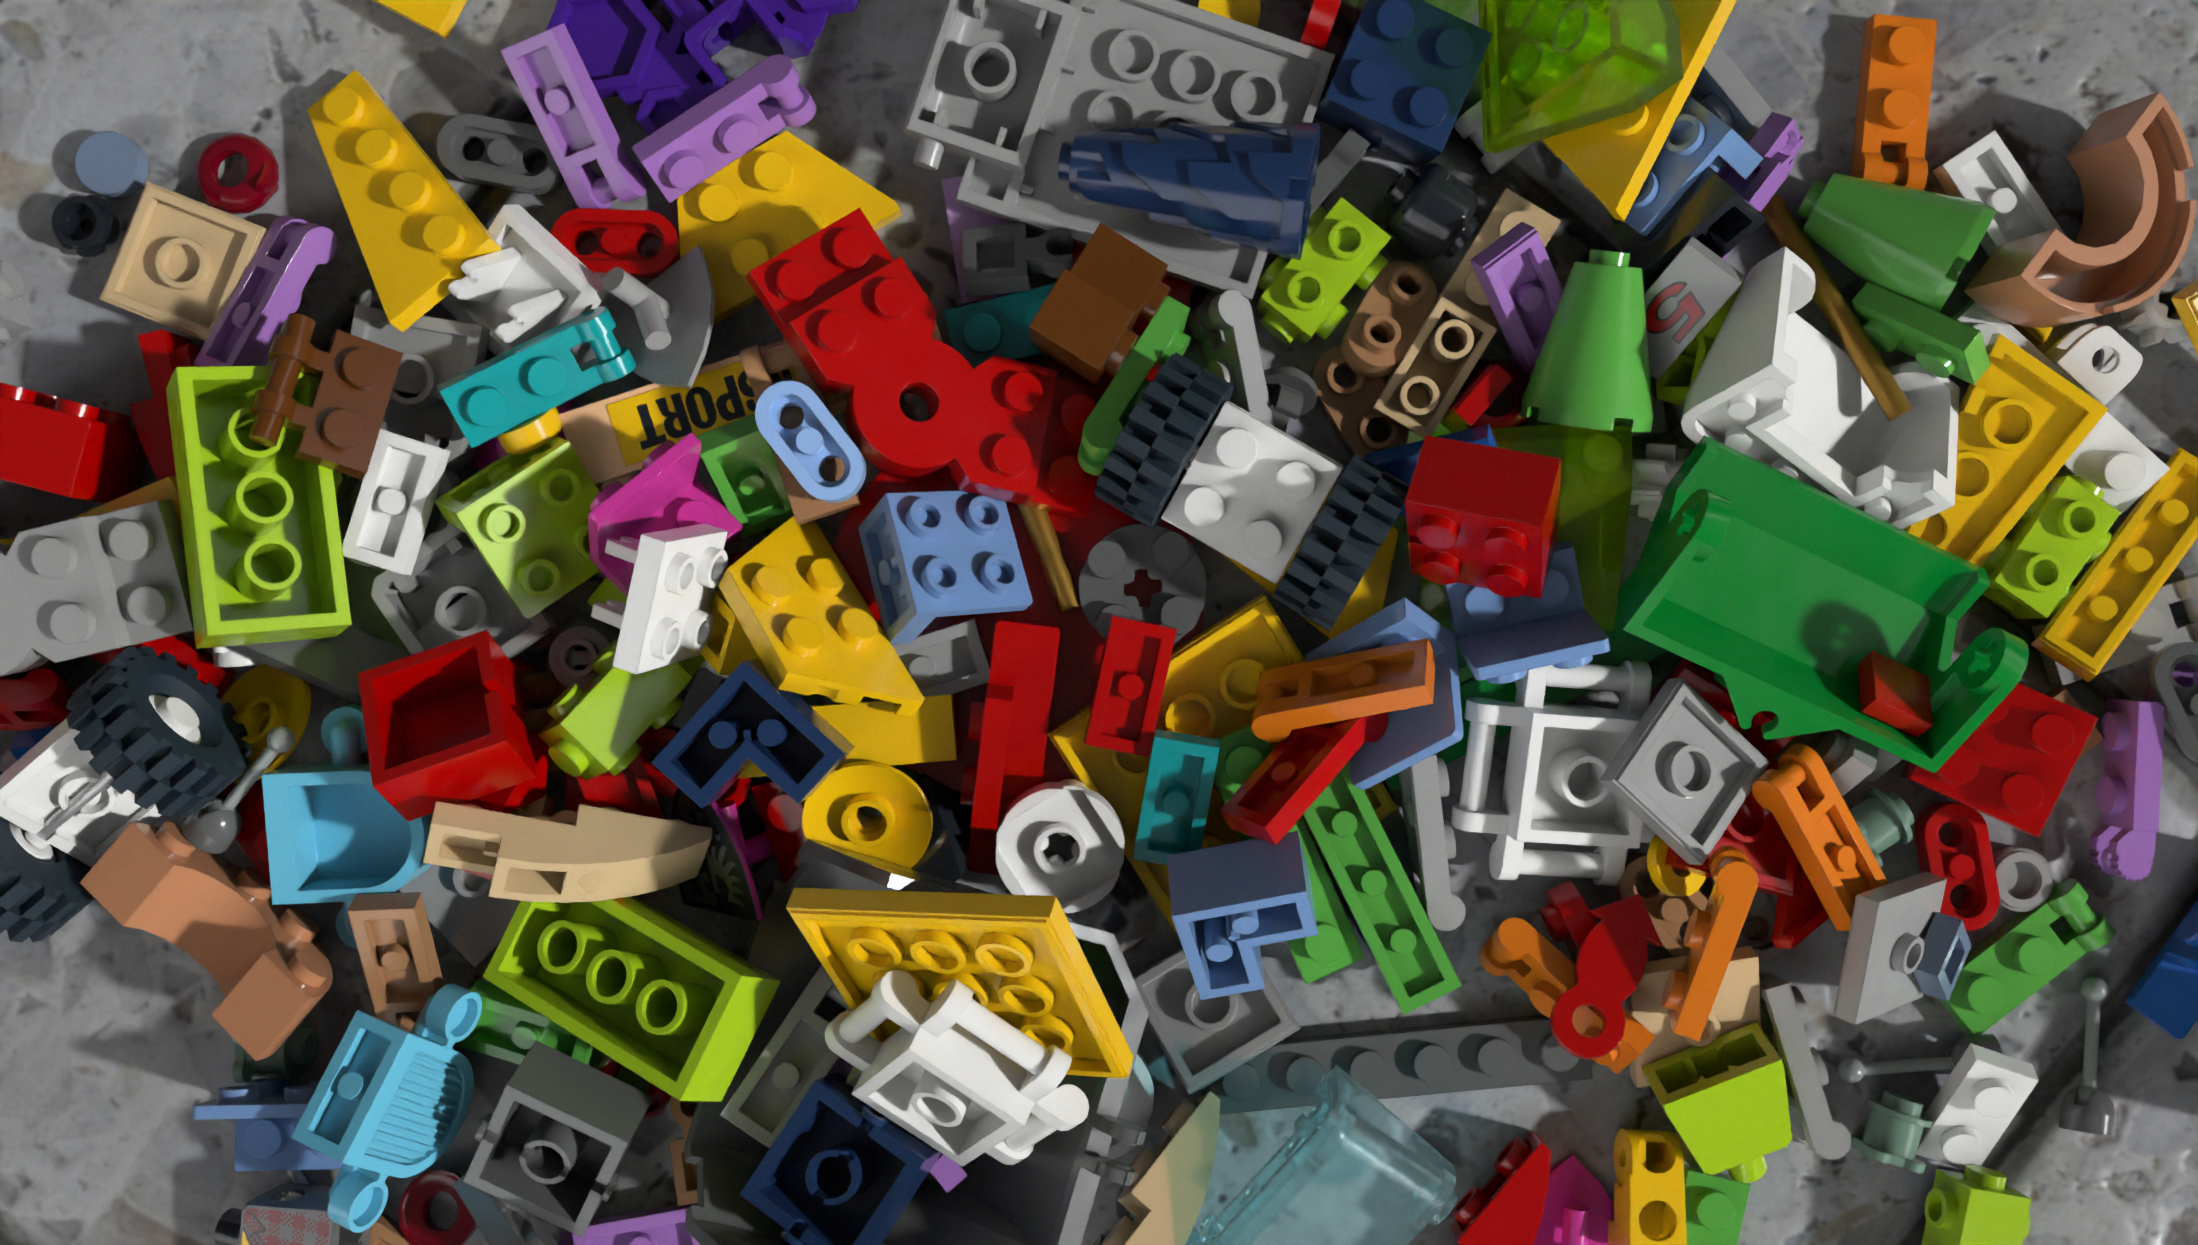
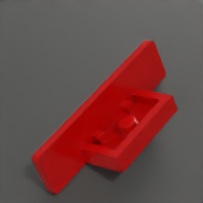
M999 619L995 624L985 703L972 701L968 730V741L980 742L978 766L965 765L960 805L973 806L967 868L971 872L999 875L996 866V839L1000 820L1003 818L1007 807L1020 794L1042 784L1060 639V629L1056 625Z

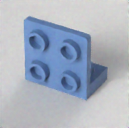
M1688 95L1625 222L1641 236H1646L1707 167L1717 173L1726 164L1746 179L1764 158L1730 126ZM1562 163V168L1581 184L1567 166Z
M965 491L886 493L858 527L883 630L891 645L912 643L935 617L1024 611L1033 602L1006 502L1003 500Z
M1569 541L1556 544L1541 599L1523 595L1513 598L1504 597L1493 593L1487 588L1456 582L1450 585H1443L1456 645L1476 680H1487L1493 684L1510 683L1525 677L1527 674L1526 670L1553 665L1559 669L1577 668L1590 663L1593 660V655L1610 651L1608 636L1584 608L1574 547Z
M1405 597L1305 654V662L1425 638L1429 639L1435 653L1433 704L1387 712L1388 725L1382 738L1373 743L1365 741L1350 759L1351 784L1362 791L1459 742L1464 735L1455 634Z
M322 1077L310 1079V1084L287 1086V1079L285 1078L251 1079L245 1085L218 1088L216 1099L193 1105L194 1120L236 1119L234 1171L341 1169L343 1163L291 1138Z

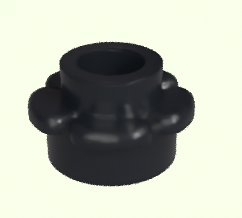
M96 195L68 197L56 206L52 215V228L59 242L68 250L75 249L77 254L82 257H96L103 254L106 250V245L108 243L112 244L117 240L120 232L119 219L111 213V204L104 198ZM92 221L93 228L86 232L84 230L85 223Z

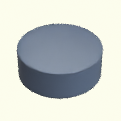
M100 131L87 137L79 146L75 156V169L80 181L90 190L107 198L122 199L135 194L144 185L148 175V160L145 152L136 142L117 132Z

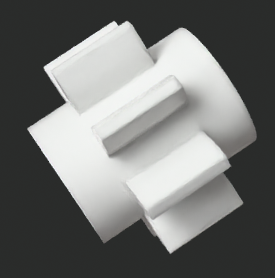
M2181 266L2177 267L2170 279L2153 296L2136 306L2120 311L2122 321L2118 325L2119 330L2128 329L2140 335L2139 342L2141 347L2160 343L2163 338L2169 344L2189 338L2171 300V297L2193 283L2181 277Z
M1648 443L1646 446V458H1632L1628 462L1623 477V493L1629 505L1639 506L1638 517L1649 518V521H1654L1666 486L1688 458V449H1679L1677 444Z

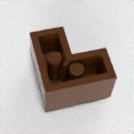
M1100 222L1071 271L1066 268L1064 269L1029 325L1031 344L1098 385L1105 372L1115 377L1136 345L1135 342L1139 335L1131 330L1141 316L1151 322L1171 290L1170 287L1162 283L1168 264Z

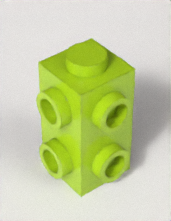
M1342 197L1329 212L1319 206L1309 219L1301 259H1291L1288 262L1285 258L1278 256L1259 279L1257 286L1264 291L1256 306V309L1264 315L1260 323L1273 336L1288 345L1295 339L1305 347L1315 333L1326 340L1349 312L1340 302L1356 284L1366 291L1389 262L1380 253L1391 239V236Z
M2075 475L2052 478L1981 566V568L1986 570L1990 579V584L1982 595L2016 619H2040L2054 615L2074 590L2075 586L2072 582L2083 566L2095 560L2108 546L2111 540V533L2108 530L2121 512L2102 500L2104 496L2103 491L2087 479Z
M618 638L612 641L590 663V666L597 673L583 688L576 683L572 684L546 710L553 717V720L538 736L550 747L548 753L554 763L566 773L576 777L581 776L585 781L607 771L613 776L623 771L642 750V747L636 740L650 725L655 730L663 726L677 713L684 703L677 695L693 678L677 662L640 674H634L613 667Z
M1966 1164L1964 1173L1937 1169L1933 1189L1930 1190L1925 1200L1926 1224L1921 1245H2022L2030 1230L2029 1210L2032 1199L2006 1185L2007 1176L1990 1168Z

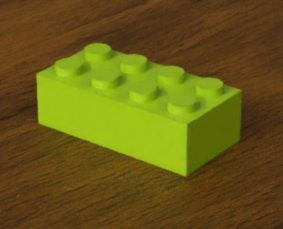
M271 366L176 367L166 387L196 649L333 638L352 625L333 470L294 458L301 436L300 432L282 427L277 446L275 447L264 446L249 439L255 418L250 412V407L255 391L265 388ZM300 372L292 398L297 403L310 407L319 378Z
M636 896L604 901L570 903L520 901L483 975V978L677 1100L722 1102L781 980Z

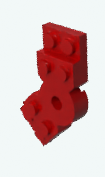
M860 208L749 271L746 277L747 281L818 390L835 395L840 393L848 394L846 426L849 435L862 455L873 465L888 473L904 477L924 476L948 465L950 468L949 475L961 491L1079 519L1089 516L1097 475L1089 474L1080 467L1077 454L1085 422L1106 390L1057 378L1058 371L998 355H994L973 368L954 348L941 341L932 339L937 315L935 308L902 257L900 256L893 260ZM909 393L919 396L928 408L927 421L917 422L905 416L900 408V395Z

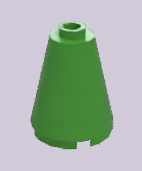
M1834 172L1827 184L1815 179L1797 215L1808 219L1802 230L1807 236L1866 282L1873 283L1940 312L1958 283L1956 280L1967 261L1970 262L1996 213V209L1985 205V202Z
M1590 249L1588 262L1574 261L1521 400V417L1527 418L1538 415L1537 421L1607 431H1613L1614 422L1631 425V420L1633 419L1631 432H1651L1654 416L1642 268L1628 267L1630 253Z

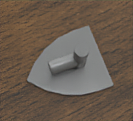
M697 245L647 286L620 267L611 269L604 278V288L625 302L611 313L616 323V327L612 332L620 347L626 346L629 348L637 364L633 372L641 378L663 387L691 388L707 353L715 313V290L703 249Z

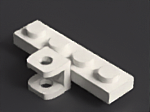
M1973 299L1953 317L1955 320L1980 330L1985 348L1992 334L2000 333L2104 406L2135 377L2143 361L2141 353L2110 326H2098L2094 323L2080 324L2068 331L2043 354L2008 321L1986 311ZM2100 349L2101 359L2099 363L2093 367V355L2097 350ZM2108 412L2104 414L2063 465L2072 475L2087 479L2098 486L2104 493L2102 500L2121 512L2120 515L2170 470L2162 460Z

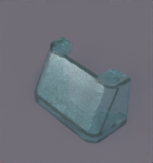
M1336 1065L1316 1087V1093L1324 1100H1321L1314 1106L1308 1117L1302 1113L1294 1121V1134L1216 1218L1208 1214L1201 1222L1200 1231L1193 1226L1185 1245H1408L1428 1223L1433 1226L1439 1224L1454 1208L1458 1198L1457 1194L1453 1192L1456 1185L1455 1167L1364 1087Z

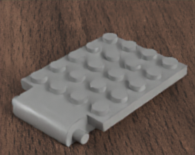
M946 0L902 131L908 137L919 142L913 159V163L917 166L937 171L943 152L968 160L954 203L1013 223H1026V227L1042 233L1050 229L1067 228L1071 230L1073 243L1086 247L1101 222L1168 264L1166 275L1219 293L1230 289L1239 290L1241 296L1248 298L1249 302H1251L1268 253L1218 242L1211 238L1210 234L1159 224L1152 221L1149 215L1102 205L1085 198L1082 194L1070 192L1069 181L1059 180L1058 178L1061 145L1064 140L1074 141L1077 131H1100L1114 127L1165 128L1170 123L1229 126L1234 121L1312 123L1335 54L1176 0Z

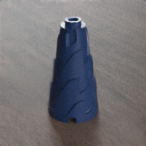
M1234 121L1229 126L1170 123L1165 128L1114 127L1100 131H1077L1074 141L1064 140L1061 145L1058 178L1059 180L1069 181L1070 192L1082 194L1085 198L1102 205L1149 215L1152 221L1159 224L1210 234L1209 236L1218 242L1271 253L1283 258L1300 260L1312 206L1310 204L1312 187H1315L1320 145V125L1308 122L1296 124Z

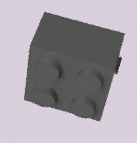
M535 1041L506 1084L493 1115L488 1113L474 1137L480 1144L463 1182L575 1235L583 1237L602 1200L607 1202L620 1177L617 1171L654 1096L541 1042Z

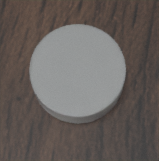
M2015 846L2002 847L1992 852L2000 894L1999 907L2017 912H2027L2038 908L2048 899L2053 887V874L2050 865L2043 856L2033 850Z

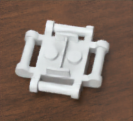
M1627 660L1621 663V666L1586 664L1577 668L1559 669L1553 665L1526 670V676L1515 681L1517 688L1515 702L1481 697L1467 698L1464 718L1470 721L1460 803L1452 806L1450 823L1452 827L1463 831L1497 834L1496 841L1492 844L1489 854V870L1493 879L1516 880L1519 874L1592 878L1596 885L1617 886L1625 870L1627 849H1639L1640 842L1650 843L1655 833L1600 783L1599 779L1648 709L1652 684L1649 664L1647 662ZM1548 686L1616 691L1620 695L1618 710L1603 709L1591 705L1544 702L1545 688ZM1496 725L1511 726L1500 809L1486 808ZM1524 842L1598 846L1593 853L1523 849Z
M892 970L874 984L871 996L854 1011L840 1013L827 1025L825 1041L829 1049L853 1065L846 1081L849 1086L854 1088L851 1094L962 1167L984 1152L1003 1164L1014 1165L1028 1157L1033 1151L1034 1144L1056 1130L1068 1131L1084 1122L1088 1116V1099L1079 1087L1072 1084H1064L1057 1088L1070 1068L1072 1057L1055 1045H1050L1046 1049L973 1000L974 991L957 979H953L945 987L938 999L931 1004L919 996L918 986L914 978L902 970ZM887 1018L902 1027L883 1043L870 1036V1032Z

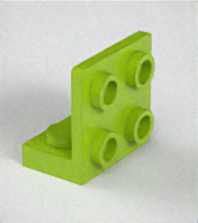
M555 436L549 442L529 452L516 455L508 453L434 500L446 521L467 533L519 614L525 618H532L601 571L590 560L588 515L591 512L590 505L600 491L568 440Z

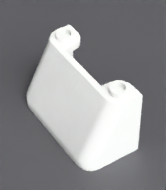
M1786 246L1758 262L1750 269L1686 395L1681 418L1682 430L1686 436L1696 444L1699 443L1704 435L1900 529L1955 506L1960 387L1949 378H1941L1928 372L1918 362H1906L1890 367L1888 369L1913 409L1889 422L1847 353L1795 313V311L1810 302L1814 295L1816 286L1814 271Z

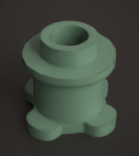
M1870 788L1864 794V801L1849 810L1880 868L1883 866L1882 859L1879 856L1881 852L1895 843L1906 845L1913 839L1910 826L1914 824V816L1905 801L1894 792L1885 794L1877 788Z
M304 1018L273 1055L256 1061L232 1037L235 1045V1061L232 1068L233 1079L238 1084L249 1083L252 1076H264L266 1073H281L285 1079H298L303 1074L305 1068L311 1066L316 1058L318 1047L316 1031L314 1028L308 1027Z
M1884 1090L1881 1100L1867 1098L1866 1105L1871 1108L1865 1131L1863 1137L1851 1134V1146L1860 1150L1866 1157L1924 1174L1927 1164L1915 1159L1924 1127L1931 1128L1933 1120L1921 1114L1924 1104L1913 1098L1888 1090Z

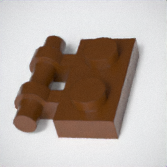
M290 313L288 314L283 333L276 334L273 337L268 352V357L273 363L265 388L255 391L250 407V412L255 418L249 439L264 446L275 447L277 446L282 427L300 432L301 436L294 458L362 479L366 475L403 353L338 329L332 336L328 351L324 352L310 344L316 322L305 315ZM300 372L319 378L310 407L299 404L292 398Z

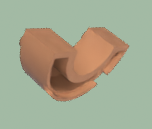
M2160 92L2099 113L2067 155L2068 161L2079 177L2084 198L2082 227L2075 242L2055 228L1999 245L1964 290L1978 305L1998 318L2013 324L2035 328L2056 327L2129 309L2153 296L2170 279L2187 250L2193 231L2197 201H2186L2184 170L2194 167L2185 133L2172 108Z
M130 822L79 882L122 926L142 929L164 938L185 951L208 971L219 985L224 1000L211 1016L255 1061L273 1055L329 990L332 984L333 974L330 961L316 938V935L320 932L318 924L304 912L295 908H289L286 904L272 905L271 887L266 883L257 868L245 866L241 869L219 854L207 853L197 849L184 837L181 826L175 823L164 822L159 828L144 823Z

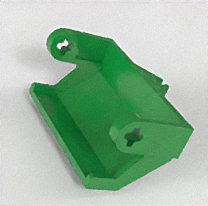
M1705 435L1666 486L1637 566L1617 592L1623 630L1713 671L1714 679L1728 689L1742 729H1749L1751 727V720L1758 712L1771 711L1776 714V717L1761 727L1763 738L1766 740L1839 729L1933 773H1936L2015 688L2025 672L2029 658L2028 645L2023 639L2000 628L1992 627L1978 635L1950 666L1957 622L1990 584V579L1985 569ZM1872 651L1928 676L1933 725L1918 738L1861 712L1858 663Z

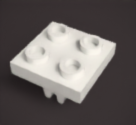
M519 204L503 205L487 230L502 250L465 261L461 266V270L466 276L463 279L450 283L448 286L450 293L444 298L441 305L459 322L482 325L490 329L488 349L498 356L566 321L599 307L609 291L604 288L603 282L524 208Z
M704 523L641 534L640 540L621 536L620 540L607 539L605 553L635 564L626 603L611 599L607 600L606 604L593 603L591 617L620 628L613 667L634 674H640L700 655L701 650L707 645L713 630L714 622L713 616L710 614V608L715 587L720 583L727 568L728 556L724 550L727 530Z

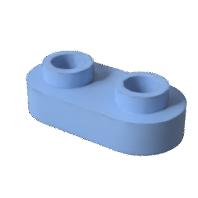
M781 381L771 385L761 394L755 408L757 427L801 486L814 498L827 503H839L853 497L862 487L866 477L865 459L855 443L813 390L800 382ZM789 407H800L804 413L801 425L795 429L784 428L781 423L782 413ZM832 458L842 460L845 466L843 476L834 482L824 480L821 473L823 464Z

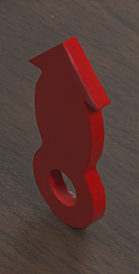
M1639 893L1586 913V915L1600 920V923L1587 934L1578 950L1574 966L1575 985L1558 997L1552 1006L1550 1015L1552 1035L1560 1047L1572 1056L1587 1060L1601 1058L1618 1046L1624 1036L1626 1024L1622 1002L1635 991L1644 975L1648 958L1647 942L1657 947L1662 946ZM1587 1006L1599 1013L1603 1025L1598 1036L1589 1038L1582 1036L1576 1031L1572 1018L1577 1008Z

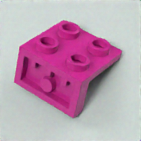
M689 433L676 444L671 440L660 444L644 460L642 464L643 471L625 485L620 481L610 484L596 496L590 505L591 512L588 515L590 560L626 597H628L635 564L605 553L608 538L620 540L621 536L640 540L641 534L705 523L728 531L724 546L726 548L742 533L743 525L698 480L701 441L693 433Z

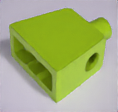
M1757 1022L1721 1035L1706 1046H1693L1641 1067L1662 1108L1705 1174L1715 1175L1728 1170L1730 1177L1739 1183L1755 1182L1766 1173L1767 1165L1764 1155L1787 1147L1792 1140L1784 1065Z

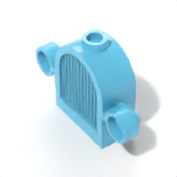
M350 704L331 711L325 717L321 726V739L326 749L332 753V762L288 764L262 774L272 905L343 902L344 906L339 911L336 919L337 933L346 945L357 949L347 913L354 896L357 894L393 893L421 876L433 865L423 863L433 813L408 822L372 786L370 764L364 758L365 753H368L362 704Z
M453 983L443 986L436 994L431 995L427 999L412 1030L362 1011H356L291 1136L292 1139L343 1163L329 1191L328 1216L332 1222L355 1233L369 1229L378 1220L386 1206L388 1199L386 1178L388 1176L407 1178L419 1174L437 1161L457 1136L471 1104L474 1076L469 1060L463 1054L453 1050V1045L464 1040L476 1027L482 1012V1000L479 994Z

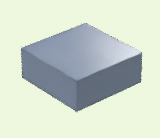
M1939 912L1935 913L1924 938L1922 960L1914 971L1922 993L1947 1002L1972 946L1961 919Z

